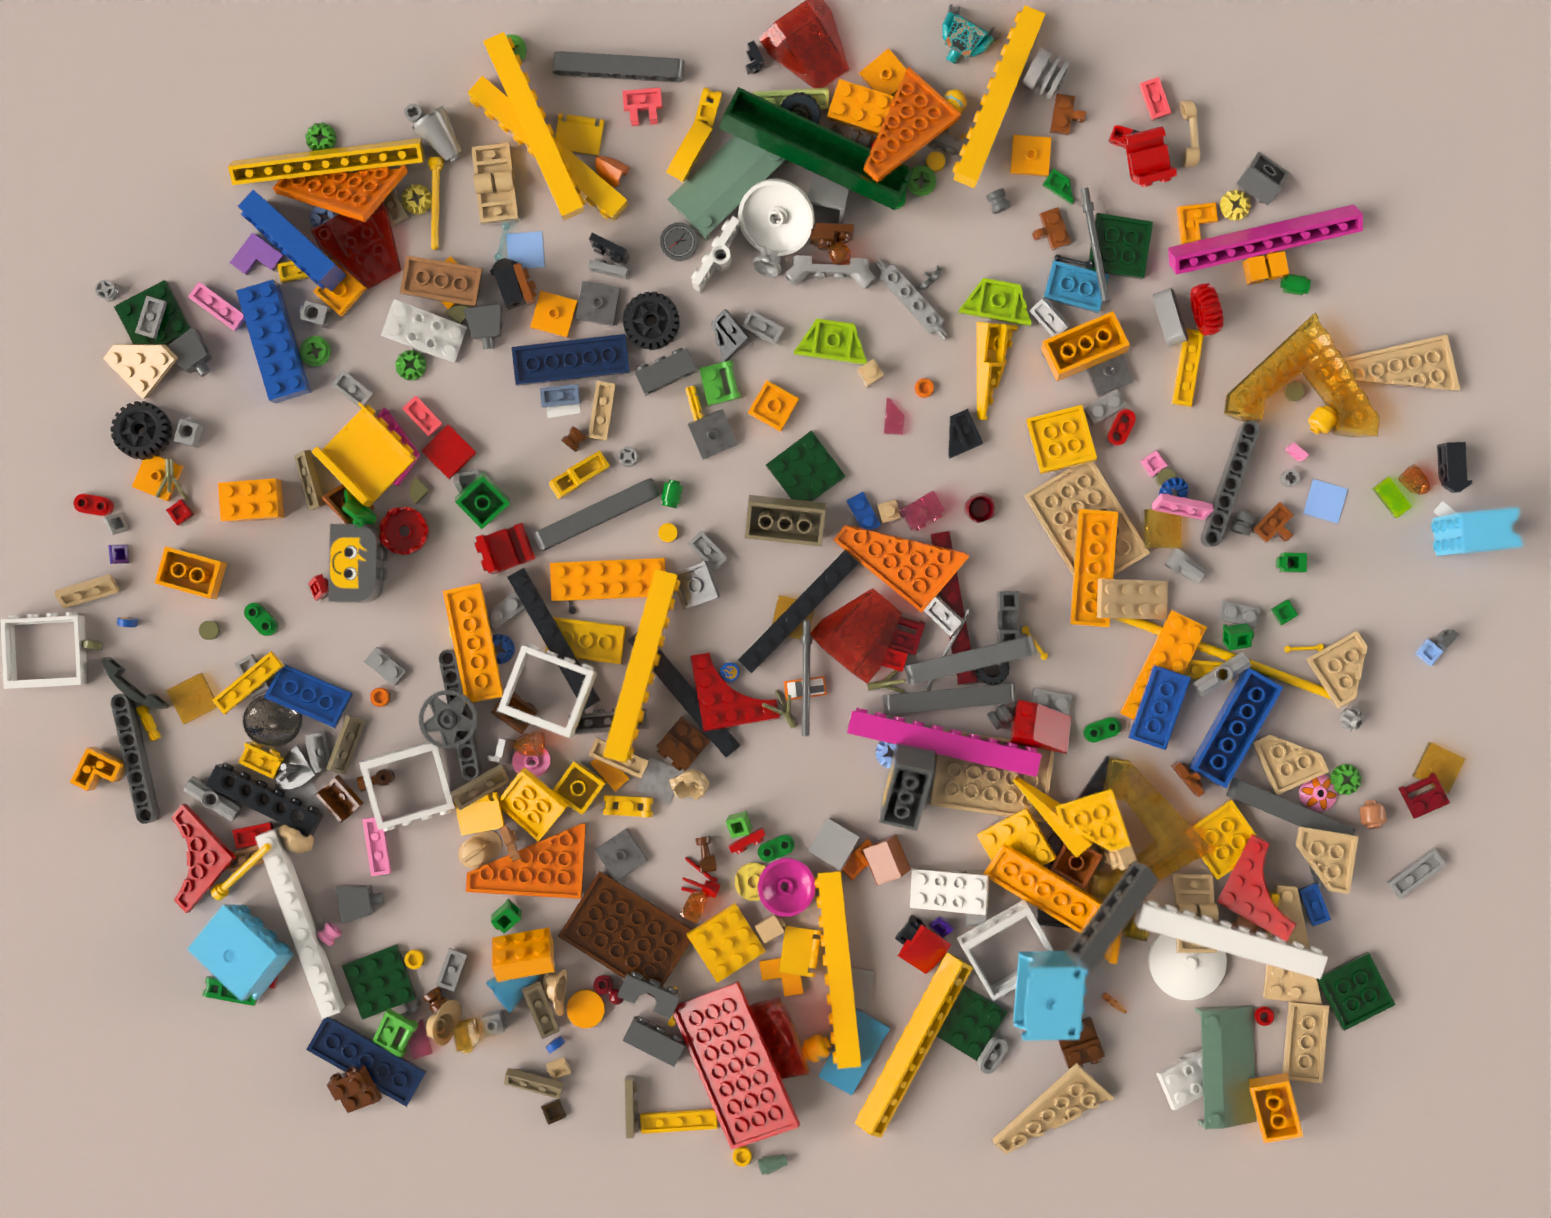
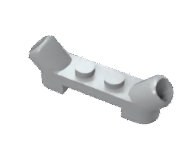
M798 255L793 256V266L786 272V278L795 286L808 275H815V278L834 276L835 279L852 277L863 289L868 288L875 281V276L869 271V260L864 258H850V265L812 264V256Z

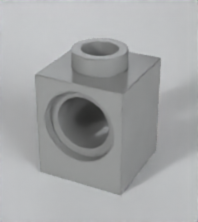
M305 300V304L300 308L299 315L301 316L300 319L304 322L327 328L332 310L327 306ZM318 310V315L315 318H311V312Z
M193 418L179 419L174 441L198 448L204 426L198 424L199 420ZM189 427H192V434L190 436H187L186 430Z
M503 1009L485 1013L480 1018L485 1037L504 1033L507 1029Z

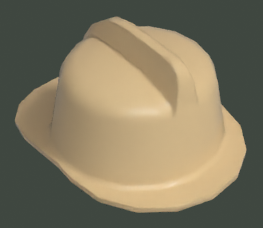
M491 830L476 833L460 846L458 851L460 862L469 869H476L487 864L501 851L502 841L500 836Z
M562 969L559 973H546L542 984L547 1000L554 1003L557 1016L563 1015L566 1007V985L568 978L566 969Z
M446 1001L438 1013L432 1014L427 1020V1036L433 1038L437 1045H446L451 1040L459 1023L462 1009L457 1001Z

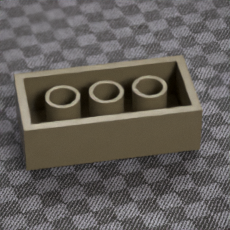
M749 495L745 538L822 546L826 503Z

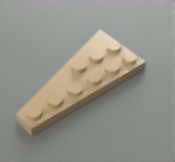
M1447 334L1333 361L1337 379L1451 391L1460 390Z
M1276 884L1275 893L1279 895L1278 908L1290 920L1297 923L1287 942L1297 941L1304 944V947L1310 948L1297 887L1294 885ZM1270 933V937L1274 938L1276 936ZM1266 964L1263 990L1264 999L1322 1004L1317 978Z
M1076 1063L998 1133L992 1141L1000 1150L1008 1154L1027 1144L1029 1139L1035 1136L1039 1138L1045 1135V1131L1051 1128L1056 1129L1080 1117L1082 1112L1090 1108L1094 1110L1099 1107V1103L1105 1100L1109 1102L1115 1098Z

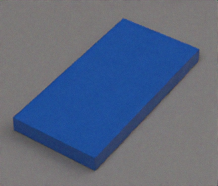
M284 664L285 666L276 673L264 698L336 729L353 694Z
M1153 665L1128 738L1166 750L1191 677Z

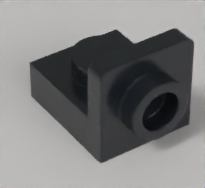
M753 40L747 43L748 50L746 54L750 62H752L745 66L747 74H756L765 67L763 57Z
M910 915L907 923L897 933L895 939L904 945L907 939L912 941L921 925L926 927V924L920 918Z

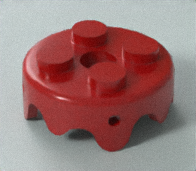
M395 507L390 509L381 520L380 541L393 553L410 555L422 549L426 544L429 526L427 520L419 511L410 507ZM401 527H409L410 533L408 536L403 537L400 534Z

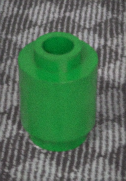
M1288 274L1282 277L1280 288H1283L1284 293L1308 294L1311 280L1307 279L1306 276Z
M669 479L668 483H664L661 498L663 501L662 506L677 508V505L680 504L683 490L680 481Z

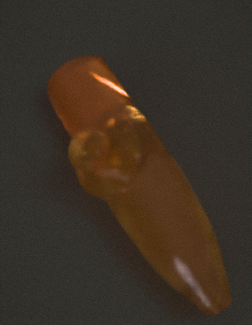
M1107 992L1103 993L1102 998L1108 1004L1122 1013H1127L1123 1005Z

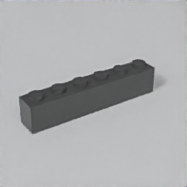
M1133 861L1067 950L1066 954L1078 967L1092 972L1159 879L1147 865Z

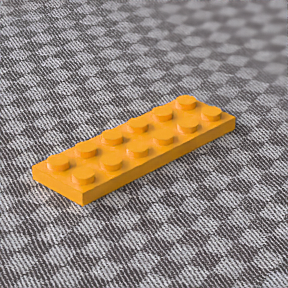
M1078 509L1070 624L1110 627V618H1097L1098 579H1113L1118 512Z
M665 558L550 563L551 601L647 597L655 569L666 572Z
M482 583L444 590L443 596L463 694L472 703L503 697L504 692Z
M1173 610L1170 611L1120 714L1133 720L1135 719L1153 665L1184 674L1207 629L1206 626Z
M1003 843L983 875H989L991 881L1081 933L1103 903Z

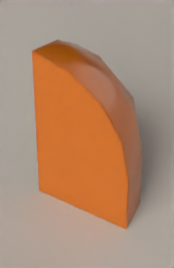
M597 156L595 160L598 175L614 188L621 184L619 181L622 174L626 176L630 168L622 162L607 156Z

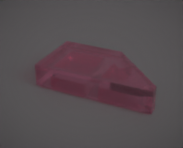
M886 398L884 434L903 435L904 414L894 405L890 398Z
M423 1019L418 1021V1027L412 1033L408 1042L413 1059L433 1053Z

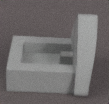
M479 469L461 474L459 472L454 475V485L459 493L480 475Z
M499 738L495 755L487 754L486 760L500 764H510L515 741Z

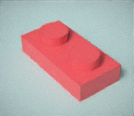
M1159 77L1140 83L1139 86L1151 120L1170 115L1171 110Z
M417 396L402 408L428 437L443 425Z

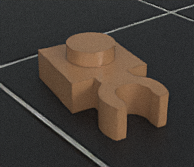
M507 825L500 827L499 829L510 858L513 861L520 859L521 857L515 842L518 840L515 831L510 830Z

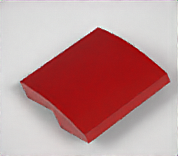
M449 424L421 450L449 480L477 453Z
M921 925L912 941L907 939L897 956L927 974L940 962L952 944Z

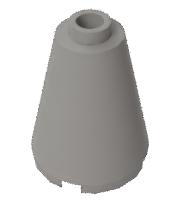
M440 106L433 110V113L419 119L413 124L412 128L445 161L450 160L454 162L461 157L459 153L462 152L446 109L444 106Z

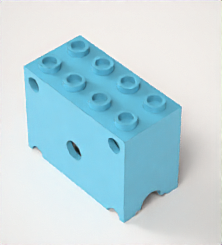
M1519 507L1462 512L1433 518L1431 530L1435 537L1433 549L1436 552V556L1523 547L1520 535L1512 531V524L1518 520L1520 515Z
M223 904L187 950L240 1001L248 999L251 995L254 999H259L294 954L290 951L289 945L280 942L276 938L277 934L263 926L264 923L261 919L250 914V909L243 904Z
M1019 951L1013 1024L1018 1029L1026 1030L1022 1032L1021 1037L1023 1041L1071 1040L1080 1038V1032L1083 1030L1081 1016L1084 1014L1083 996L1086 995L1084 983L1085 978L1088 976V971L1078 967L1066 954L1067 951Z

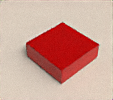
M180 499L166 510L177 526H180L194 515L183 499Z

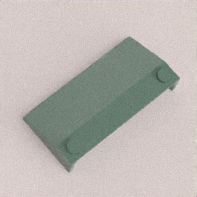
M733 136L667 200L708 240L710 232L740 205L744 195L751 187L766 180L783 162L787 165L789 161Z
M1252 1005L1195 1007V1012L1200 1014L1204 1104V1119H1198V1123L1204 1129H1221L1256 1122V1111L1249 1088V1079L1255 1078Z

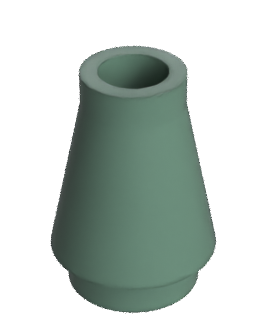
M785 1154L762 1156L761 1159H758L760 1172L762 1175H769L787 1166Z

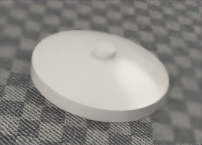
M768 179L755 184L744 195L739 206L738 219L744 237L759 251L762 250V246H765L768 255L773 251L779 252L777 256L789 255L798 251L811 236V229L814 228L815 216L809 198L798 186L786 180Z
M1158 934L1151 945L1148 963L1153 980L1165 993L1181 1000H1196L1209 995L1219 986L1226 972L1227 958L1226 952L1217 950V953H1177L1176 938Z

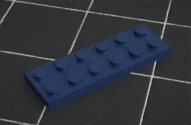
M626 334L511 347L516 386L630 373Z
M330 1016L323 1019L306 1049L344 1072L353 1066L357 1068L364 1065L379 1092L406 1107L427 1072L403 1057L390 1053L372 1042L371 1039Z

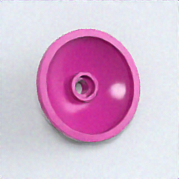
M782 858L771 862L762 871L758 880V895L766 909L778 916L789 917L803 912L810 905L815 894V880L812 872L805 864L792 858ZM784 882L788 885L786 889L781 888Z

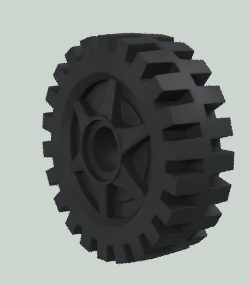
M649 291L644 294L640 293L637 297H633L630 303L626 305L623 313V327L628 338L638 347L649 350L661 349L669 345L678 333L680 326L678 310L671 299L664 294ZM649 317L657 319L654 325H648L646 320Z
M135 401L134 404H126L127 408L122 407L120 409L122 412L120 414L117 412L115 414L116 420L113 419L111 422L114 425L110 428V431L113 433L111 438L114 440V444L124 454L134 459H152L153 455L157 457L160 455L159 451L163 452L166 449L164 446L169 445L170 441L168 439L172 438L170 433L172 426L168 416L152 403ZM144 427L143 433L138 434L139 430Z

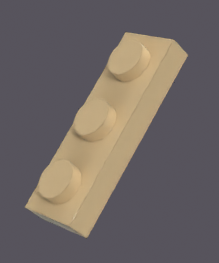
M596 382L588 438L608 440L616 384Z
M108 574L55 590V597L64 609L118 593L119 586L112 575Z
M596 737L588 754L589 756L640 779L642 778L649 760L633 754L632 760H628L627 763L605 758L603 754L607 741Z

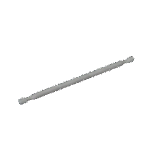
M967 609L965 616L962 618L964 621H966V617L970 613L969 609ZM962 626L956 632V634L952 636L942 657L948 654ZM933 679L928 681V684L925 686L924 690H928L929 685L933 681Z

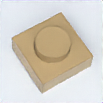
M896 500L877 505L882 524L901 518Z
M564 1057L546 1064L547 1071L552 1079L571 1074V1068Z

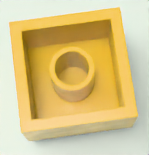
M575 760L552 791L565 801L568 806L583 815L607 782Z

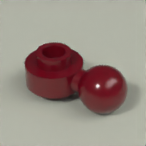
M600 975L594 980V990L601 995L608 994L612 1004L619 1005L624 1001V999L617 996L620 990L613 988L614 982L610 976ZM601 981L606 983L605 988L600 987Z

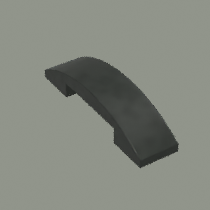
M103 658L102 663L107 675L126 696L151 708L167 709L170 706L156 694L144 695L121 676L126 669L112 658Z

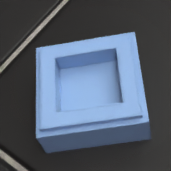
M1426 639L1415 654L1429 666H1432L1444 651L1430 639Z

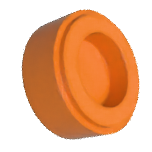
M927 378L918 380L914 388L915 393L921 398L931 396L934 391L932 381Z
M376 688L370 694L372 704L377 707L387 705L391 698L389 691L385 688Z

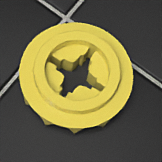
M411 184L408 188L404 189L403 195H401L404 208L411 214H423L432 204L431 192L421 184ZM414 192L418 196H422L419 199V206L415 201H411L414 198Z
M1237 189L1228 191L1220 201L1222 214L1227 219L1233 221L1243 219L1247 216L1251 207L1250 197H1247L1245 192L1238 191ZM1239 199L1238 205L1240 206V208L1237 207L1236 209L1231 211L1233 209V204L1231 203V201L1235 202Z

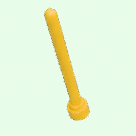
M429 157L428 166L432 171L431 248L432 250H437L439 248L440 171L444 167V159L441 157Z
M265 843L224 883L216 884L211 889L213 898L219 901L223 900L229 894V888L272 848V845Z

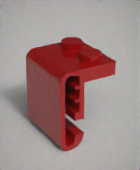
M1163 126L1124 136L1131 181L1141 185V187L1151 186L1156 181L1168 182L1172 180L1171 177L1177 176L1176 168L1170 165L1168 145L1164 144L1163 137L1166 136Z
M523 523L488 535L482 534L475 537L477 541L474 542L475 548L483 557V560H481L482 567L489 574H497L536 559Z

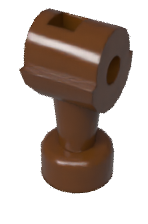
M379 770L376 775L370 777L372 785H389V783L394 781L395 773L392 770ZM363 776L357 777L359 790L361 792L366 791L367 788Z
M711 837L695 838L696 845L701 847V859L699 861L701 874L717 871L715 856L710 854L708 844L711 843Z

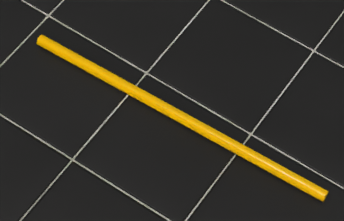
M1113 618L1159 635L1162 626L1143 619ZM1202 641L1199 642L1196 650L1226 661L1237 655ZM1249 659L1251 664L1249 668L1260 674L1332 700L1323 686Z

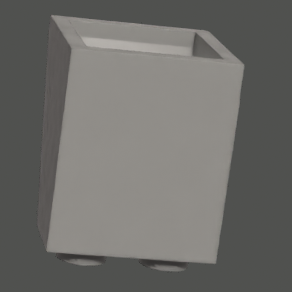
M813 173L808 198L814 210L815 223L842 224L849 189Z

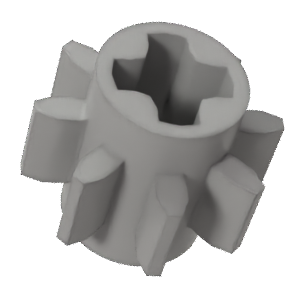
M1352 706L1351 710L1345 708L1339 717V720L1342 721L1340 725L1350 732L1353 728L1358 730L1364 723L1363 713L1354 706Z

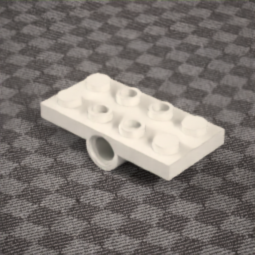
M732 216L730 221L726 220L722 227L723 233L720 237L717 236L712 243L713 249L710 253L707 252L701 261L703 263L700 270L696 269L691 277L693 279V288L701 293L715 269L722 272L728 270L731 266L729 246L740 230V221ZM720 256L726 257V258L723 259V260H718V259H717V258L720 257Z
M393 299L381 336L404 344L414 350L455 363L467 327Z
M914 868L912 869L910 908L986 915L989 875L961 873L960 871L953 870L937 871Z
M1202 1050L1181 1056L1178 1059L1179 1062L1157 1073L1172 1110H1177L1203 1096Z

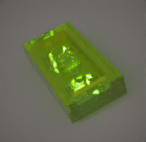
M1389 476L1371 488L1395 519L1413 507Z

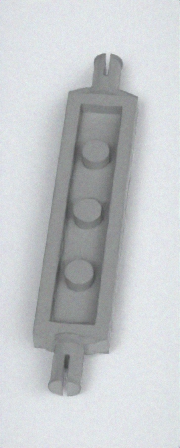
M879 258V263L877 261L874 263L882 271L879 278L929 334L937 332L942 340H944L945 336L949 335L942 328L944 320L894 264L887 266Z

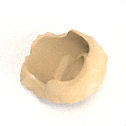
M693 769L686 770L678 777L669 780L675 795L681 799L693 797L694 800H698L704 796L709 786V781L704 773Z
M287 825L277 829L279 836L283 839V845L288 851L299 854L312 850L314 838L311 834L303 836L300 831L289 828Z

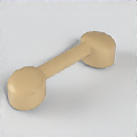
M1186 100L1180 102V111L1183 119L1189 120L1191 148H1186L1182 159L1183 168L1197 166L1201 156L1197 128V108L1193 101Z

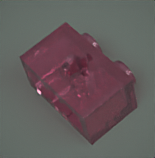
M931 491L899 512L910 531L915 529L917 532L926 526L925 522L932 519L934 522L943 516L941 513L945 509L935 492ZM920 508L923 510L927 509L926 517L923 515L919 516Z

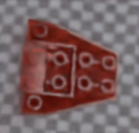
M805 0L776 20L759 38L760 43L769 56L812 88H824L849 70L833 13L824 0Z
M383 202L366 222L339 214L310 230L320 248L367 289L401 271L388 210Z
M872 588L821 619L811 631V636L821 648L849 672L868 684L881 668L902 612Z
M780 997L750 1005L780 1077L786 1079L809 1074L810 1070L790 1012Z

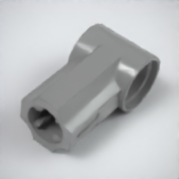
M1175 548L1166 561L1165 566L1197 584L1204 576L1206 570L1189 559L1190 557L1186 553Z

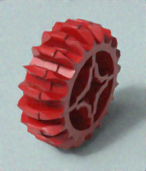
M1198 284V286L1191 289L1190 293L1193 319L1202 335H1214L1222 331L1224 325L1220 299L1211 284Z

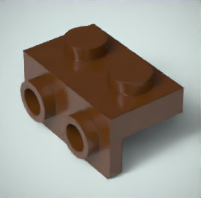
M513 692L508 707L536 717L538 710H536L535 706L529 702L526 703L516 692ZM500 699L491 713L520 734H523L531 723L497 711L501 702Z
M339 774L316 793L321 803L327 807L340 823L349 818L364 804Z

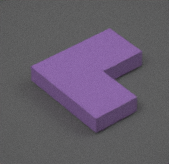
M252 232L230 261V264L245 275L249 273L257 261H260L270 270L274 271L277 264L284 258V255Z

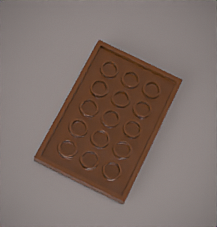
M599 871L558 937L624 979L627 972L632 973V971H636L643 975L642 978L650 980V978L655 979L663 986L691 943L686 934L693 929L618 881H615L604 872Z

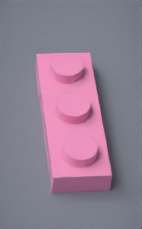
M198 282L188 298L235 332L245 320L242 312L200 282Z
M1162 493L1152 503V508L1155 511L1205 520L1214 510L1211 503Z
M375 817L362 819L371 877L392 873L386 832L383 829L378 830Z

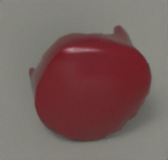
M978 493L971 496L965 503V513L968 518L976 523H982L993 518L995 515L993 498L986 493Z

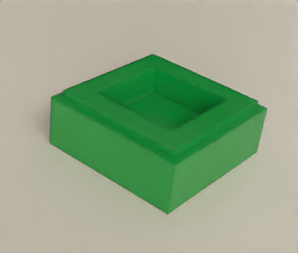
M1289 599L1271 608L1280 625L1298 616Z

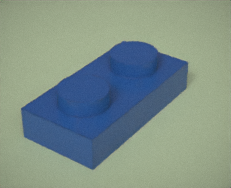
M864 492L846 500L860 528L873 530L881 526Z
M1317 883L1298 889L1311 926L1314 927L1331 920Z

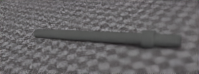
M1087 187L1081 189L1084 203L1082 204L1083 213L1086 214L1102 302H1107L1110 299L1093 211L1095 209L1093 202H1091L1089 188Z
M806 620L803 621V636H801V644H803L802 736H810V644H812L811 621Z

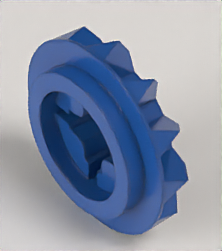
M1178 477L1166 480L1159 490V495L1162 493L1174 496L1171 489L1173 488L1177 491V497L1188 498L1187 494L1190 491L1187 482Z
M505 634L492 635L494 646H498L503 641L502 648L507 651L497 654L498 664H504L511 660L515 652L512 639Z

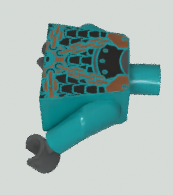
M950 4L948 13L942 23V38L945 41L944 45L951 48L946 59L956 64L961 55L969 58L970 56L976 57L985 52L994 41L998 40L1001 32L997 36L993 35L992 32L995 27L987 32L960 16V7H958V10L953 11V4Z

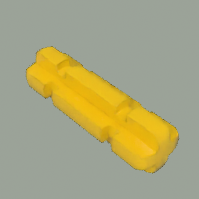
M695 386L687 387L685 390L687 396H689L688 401L692 414L694 413L693 418L695 421L704 416L701 413L702 409L699 398L696 396Z
M145 705L137 707L136 712L138 716H141L140 720L145 731L149 733L150 741H156L161 738L159 731H156L157 726L151 714H148V707Z

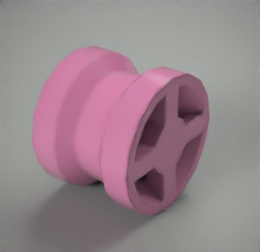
M326 922L324 929L319 931L317 936L322 942L332 946L335 943L336 937H340L342 932L334 924Z

